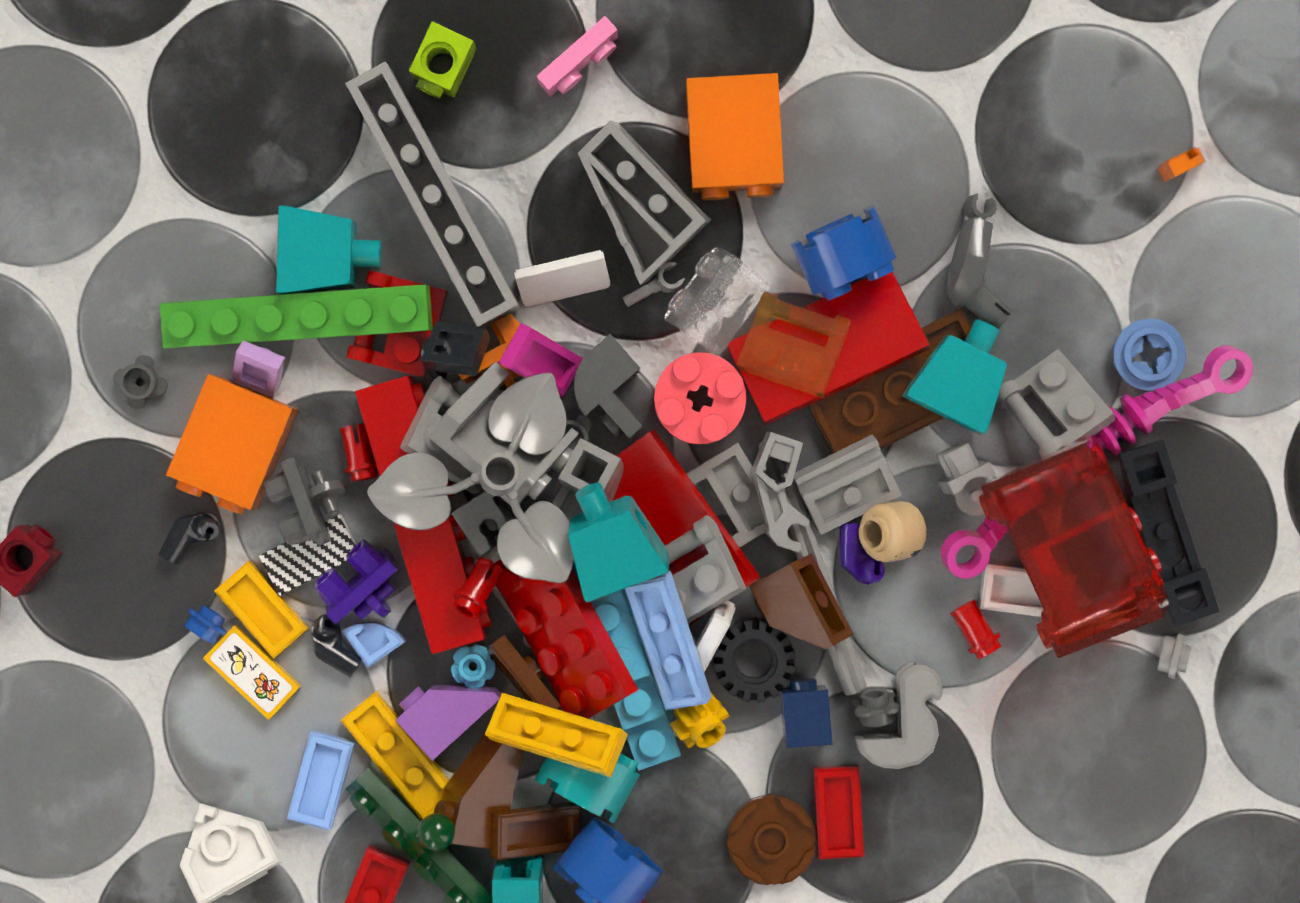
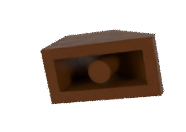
M812 553L749 585L755 597L756 606L765 616L770 627L825 650L854 635Z

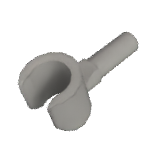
M675 262L665 263L656 274L655 279L624 296L623 300L627 307L659 291L671 293L679 289L685 278L675 284H669L663 278V272L671 270L677 264Z

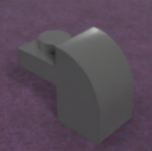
M609 334L582 359L575 375L574 392L578 406L586 417L600 405L605 412L599 418L617 438L624 432L630 439L643 426L614 392L640 370V367L616 339Z

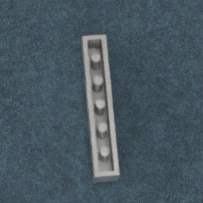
M385 61L346 82L347 88L477 327L486 328L506 315L521 309L387 62Z

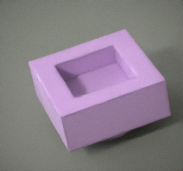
M242 341L235 354L231 382L274 398L281 384L285 357L267 348Z

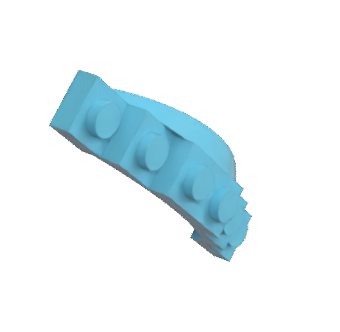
M574 561V562H573L572 569L574 570V572H575V574H576V576H577V578H578V580H579L578 573H577V569H576V565H575V561ZM625 589L590 601L638 688V691L614 704L622 729L628 734L627 740L634 760L639 763L638 771L681 756L675 735L670 727L673 719V710L665 711Z

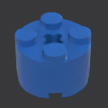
M875 206L863 209L866 215L864 219L861 216L854 218L853 214H849L806 234L809 243L804 246L799 240L791 243V247L813 295L821 293L822 297L831 300L851 291V281L862 276L864 279L868 278L869 281H872L894 271L891 261L897 256Z
M593 817L583 827L553 866V869L562 878L571 884L575 882L579 884L575 893L586 903H641L663 873L662 869L637 845L634 848L623 839V834L597 817Z

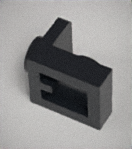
M435 321L430 337L422 345L421 362L433 381L439 376L446 379L448 373L476 377L491 337L487 330L482 327Z

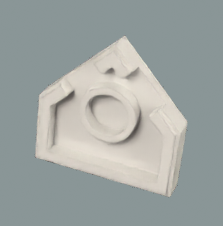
M200 803L194 819L196 823L188 848L184 850L180 868L197 903H211L223 895H231L268 874L267 871L283 861L264 822Z

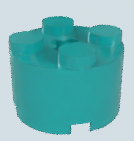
M620 753L610 778L546 757L535 781L544 786L548 778L552 779L550 787L555 790L554 792L600 817L604 809H607L608 811L604 817L615 824L640 777V774L635 772L639 763Z

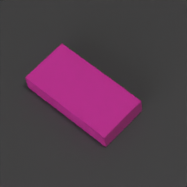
M521 323L499 363L525 378L542 373H552L555 377L559 395L563 398L583 358Z

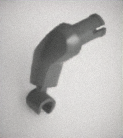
M978 193L969 196L963 205L964 213L969 219L964 221L956 242L948 274L947 296L954 307L965 306L981 321L998 329L1009 318L1008 316L1012 313V310L984 286V275L993 230V223L985 220L995 214L997 203L993 198L987 199L984 205V212L981 213L976 206L978 200Z

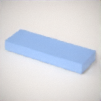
M671 571L625 588L665 711L707 704L712 696Z

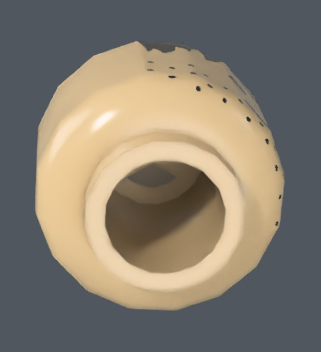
M903 501L879 503L869 507L863 514L859 527V539L867 554L874 560L882 562L905 560L916 556L923 549L926 541L927 527L923 515L913 504Z

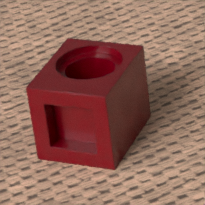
M29 524L15 526L0 544V585L13 597L27 595L63 554L53 546L56 539L37 524L33 527ZM22 545L27 546L33 554V562L28 569H24L17 562L16 554Z

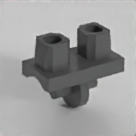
M294 457L281 461L283 471L266 480L263 484L268 498L276 508L291 501H295L298 512L278 520V526L284 541L290 546L304 543L311 539L319 546L332 541L319 506H323L327 517L336 515L339 512L335 501L345 494L342 481H328L325 472L320 470L311 475L315 484L312 487L306 469L298 467Z

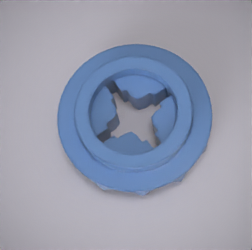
M1148 318L1131 323L1121 330L1117 341L1113 345V366L1117 369L1123 382L1138 390L1153 391L1173 383L1181 374L1186 361V348L1181 335L1173 326L1159 319ZM1144 341L1148 343L1150 348L1166 349V352L1160 353V356L1153 359L1154 366L1152 368H1149L1147 362H1132V357H1136L1138 353L1143 351L1142 344Z

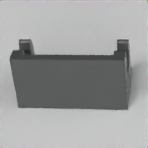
M486 491L452 513L479 556L497 545L494 534L491 531L496 530L497 525L500 530L506 522L513 519L500 496L491 495Z

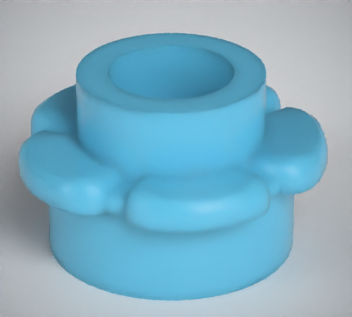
M475 644L473 647L463 646L455 652L453 656L455 662L451 666V673L458 683H465L467 688H481L485 685L487 679H492L496 670V664L494 660H491V655L487 648ZM471 662L477 664V669L474 671L469 669Z

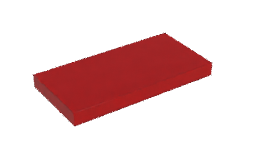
M893 271L872 281H869L868 278L851 285V291L831 300H827L824 297L726 343L765 426L930 349V344Z
M655 429L617 455V457L621 458L624 468L618 489L612 501L624 496H631L664 545L694 528L693 524L706 515L710 516L717 524L745 586L748 587L759 579L760 576ZM700 545L669 564V571H671L672 576L708 555L709 553L705 545ZM704 614V615L700 616L699 618L695 619L694 621L690 622V623L688 624V626H690L691 624H693L694 622H696L697 620H699L700 618H702V617L705 616L706 614Z

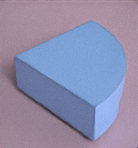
M362 622L342 631L367 668L406 642L405 638L398 631L378 622Z

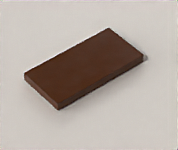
M962 308L922 327L930 344L929 350L808 406L831 454L872 434L877 439L880 449L944 418L902 397V394L944 336L952 335L965 341L971 325Z

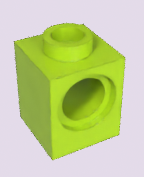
M432 21L409 69L413 79L418 80L415 87L438 99L441 98L443 93L455 97L477 50L474 41ZM438 54H448L453 58V65L445 74H435L430 71V62Z

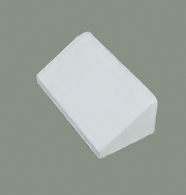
M600 250L519 269L514 273L525 307L610 287V278L604 253Z

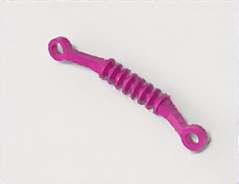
M1222 345L1215 348L1206 357L1201 373L1179 380L1178 383L1174 382L1165 387L1155 389L1153 392L1144 393L1141 397L1136 396L1132 398L1127 394L1121 397L1120 402L1124 413L1120 414L1113 407L1108 406L1114 413L1115 421L1065 457L1048 466L1036 458L1031 461L1035 472L1033 477L1021 468L1016 471V479L1011 484V488L1007 489L1003 495L1004 497H1001L997 506H994L991 510V515H987L983 521L984 524L981 523L974 532L970 530L956 531L944 541L941 547L943 564L956 577L962 579L973 578L979 575L986 568L990 560V553L997 545V542H1000L1005 533L1012 527V524L1014 525L1018 520L1019 516L1021 517L1035 506L1042 509L1047 505L1043 493L1044 490L1047 489L1053 495L1059 497L1062 495L1058 480L1062 479L1072 487L1077 484L1073 473L1075 468L1088 477L1092 473L1088 459H1093L1101 466L1105 465L1107 462L1102 449L1107 448L1117 456L1121 453L1117 440L1119 437L1130 445L1135 444L1136 438L1132 428L1136 427L1143 434L1147 435L1153 431L1152 424L1159 420L1160 417L1169 413V410H1175L1180 408L1181 405L1190 404L1193 401L1217 392L1232 394L1242 390L1249 383L1253 375L1251 358L1234 346ZM1230 359H1235L1236 369L1229 378L1221 380L1220 369L1222 365ZM966 545H974L975 553L973 557L965 563H956L957 552Z

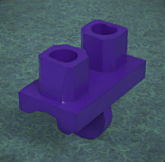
M362 539L346 555V560L358 571L355 576L346 582L332 567L315 581V589L326 603V615L335 624L353 609L361 620L373 610L383 618L391 612V608L385 600L396 591L395 587L387 580L397 571V567L393 563L395 557L386 548L380 552L376 547Z

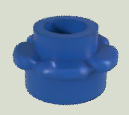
M202 605L199 611L192 608L188 610L191 615L184 626L197 636L214 645L221 634H227V631L222 627L226 619L205 605Z

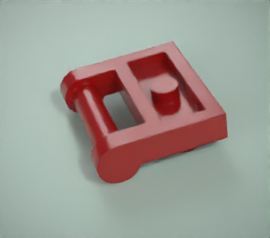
M368 270L365 281L366 284H369L368 289L425 285ZM430 286L432 326L434 327L435 321H441L448 291ZM432 331L389 333L384 353L371 350L375 334L358 335L355 337L354 345L349 344L346 358L426 378L427 370L421 362V349L424 341L430 337Z

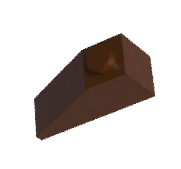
M484 733L445 785L442 798L437 802L434 813L446 815L454 824L455 836L451 844L491 849L492 812L510 809L524 750L490 740Z

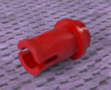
M364 423L356 424L357 427H355L358 444L355 443L352 425L339 429L348 468L343 470L344 474H349L351 482L365 481L377 477V465L374 462L372 448Z
M479 557L463 588L456 590L453 594L455 599L452 605L453 608L465 617L476 619L479 614H484L488 608L485 602L498 579L504 573L498 564L495 565L493 570L489 569L493 563L492 560Z
M972 599L949 614L954 618L971 647L968 649L969 654L975 653L978 660L1002 647L998 641L1001 635L999 632L994 634L978 608L976 600Z

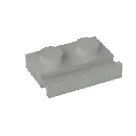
M873 434L795 472L793 479L820 535L863 515L871 506L886 503L902 496L889 465L881 452L879 443Z

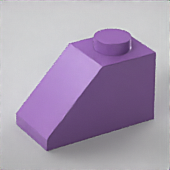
M433 684L424 692L418 686L399 704L404 712L396 719V722L433 761L500 699L502 692L497 687L467 688L466 686L437 684Z

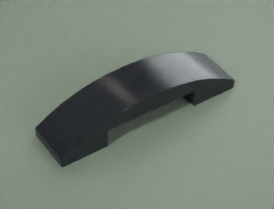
M1161 439L1119 453V462L1129 504L1138 515L1142 524V531L1139 533L1146 547L1151 548L1155 552L1162 566V571L1159 574L1164 585L1158 587L1174 625L1179 626L1220 612L1207 571L1200 566L1174 487L1177 480L1164 440Z

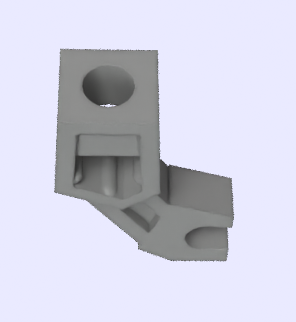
M766 432L751 469L767 528L765 533L775 545L799 553L802 543L790 540L787 532L792 524L808 527L810 520L792 505L788 504L784 488L792 485L803 443L773 432ZM768 457L786 462L783 473H780V482L775 483L774 479L769 478L764 473L767 469L765 465Z

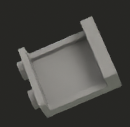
M496 362L446 411L429 437L472 474L480 473L482 464L489 455L497 452L505 453L510 443L495 439L491 435L488 426L490 409L497 397L503 392L499 388L509 375ZM571 428L551 451L542 455H528L519 447L517 448L513 457L519 465L520 474L514 489L517 492L519 504L527 495L535 500L552 480L547 475L551 468L556 473H559L565 467L573 452L570 445L579 435L577 431ZM506 495L500 496L507 503L510 504L509 499Z

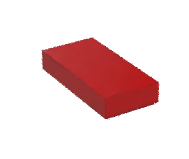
M858 764L813 767L818 858L864 857Z

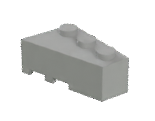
M609 121L578 152L601 204L605 207L616 230L615 233L621 246L623 245L640 285L650 281L665 263H668L711 221L618 122Z

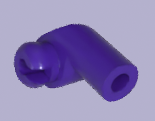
M845 523L841 525L839 531V563L841 567L860 583L868 585L879 582L885 574V566L882 561L874 560L861 547L862 544L859 539L860 524Z

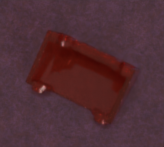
M1092 434L981 486L984 493L979 496L981 507L989 521L996 519L1001 526L1006 525L1043 608L1041 611L1042 621L1036 623L1038 634L1046 649L1053 647L1057 658L1164 618L1169 604L1164 585L1105 453L1095 435Z

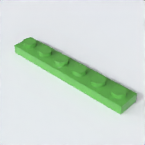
M430 285L160 303L163 348L241 344L242 341L255 343L432 331L433 329Z

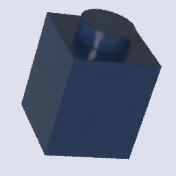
M815 678L790 680V688H783L780 691L783 735L786 747L833 745L828 689L825 685H817V679Z

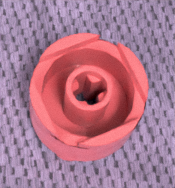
M690 353L671 362L662 372L655 388L654 405L658 419L672 436L691 444H709L726 437L739 424L746 406V390L743 379L737 370L725 359L710 353ZM702 386L708 389L706 396L712 399V404L710 407L702 406L700 411L697 412L692 409L693 401L687 399V393L689 391L696 392Z

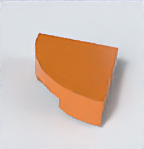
M1194 147L1160 164L1157 169L1163 181L1166 182L1206 161L1200 149Z

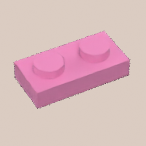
M604 16L536 76L539 85L550 97L558 90L562 95L570 91L582 79L583 76L579 72L592 60L596 65L600 64L616 49L617 46L613 43L618 38L616 27Z

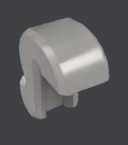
M912 661L903 665L896 672L897 703L900 706V710L897 712L898 733L853 735L857 749L872 764L883 768L901 769L920 764L933 753L939 737L937 720L925 702L929 698L936 701L940 700L943 691L939 675L930 666L919 661Z

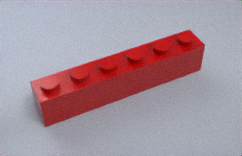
M404 376L355 391L380 476L391 463L408 454L400 449V446L426 394L423 384H414L413 377ZM448 479L447 486H452L450 479ZM452 510L445 522L428 530H413L394 523L431 653H439L485 639L488 636L486 628L493 626L489 608H487L484 614H479L476 619H471L457 612L452 606L455 601L453 597L454 592L463 588L476 565L473 557L465 558L461 541L467 539V536L452 515Z

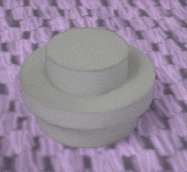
M1178 634L1177 638L1165 635L1157 671L1168 673V678L1175 679L1176 671L1186 673L1192 646L1183 644L1185 635Z

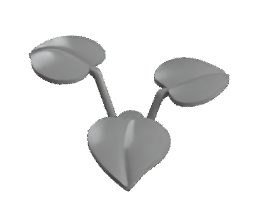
M542 373L524 378L507 388L497 397L489 412V431L495 439L510 443L505 453L497 452L489 455L484 460L480 473H474L471 477L459 483L447 486L448 472L440 460L426 453L407 454L391 463L384 473L368 488L367 494L373 505L386 518L400 526L413 530H428L439 526L450 516L451 505L447 495L456 494L475 484H481L482 488L491 495H506L517 518L506 522L501 527L497 537V551L503 564L511 572L523 578L554 583L565 582L570 575L574 562L568 537L569 521L557 506L547 501L534 503L524 514L517 498V492L514 489L520 474L519 465L513 457L517 448L519 447L528 455H542L551 451L564 436L567 422L566 412L554 375L552 373Z

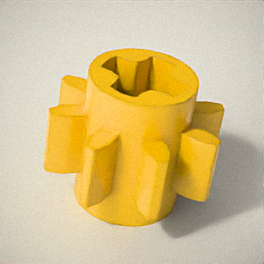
M710 692L712 698L707 704L674 709L677 720L670 723V727L688 748H691L695 743L699 748L711 747L719 742L725 734L726 727L722 721L729 717V713L712 692Z

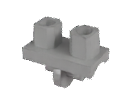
M958 443L936 454L935 456L946 476L937 481L942 492L955 495L956 505L967 515L979 516L991 510L995 503L996 494L991 483L984 479L996 474L991 463L977 461L969 443Z

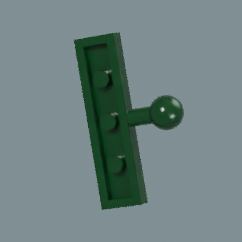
M369 768L362 772L346 788L351 795L350 801L356 810L366 817H373L383 828L381 833L385 840L398 850L403 849L415 861L413 867L416 872L430 883L434 881L446 893L444 899L447 903H492V895L446 849L452 843L455 836V827L449 817L444 814L433 813L426 816L420 822Z

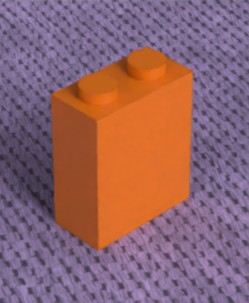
M778 73L686 78L692 193H701L702 200L729 198V191L747 190V197L749 198L774 196V189L782 188L784 184Z
M207 374L166 476L178 480L175 487L188 494L201 497L203 491L219 497L217 505L229 511L243 515L245 508L248 510L259 509L266 492L263 483L270 479L274 473L299 409L233 383L218 375Z

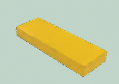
M377 690L340 721L419 818L423 820L426 816L434 813L435 806L441 800L443 789L450 779L435 760L432 761L396 722L399 716Z
M505 693L501 694L485 732V736L490 740L610 778L628 736L623 729Z

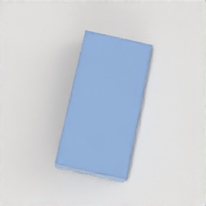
M316 730L310 731L287 819L327 830L333 828L356 741Z

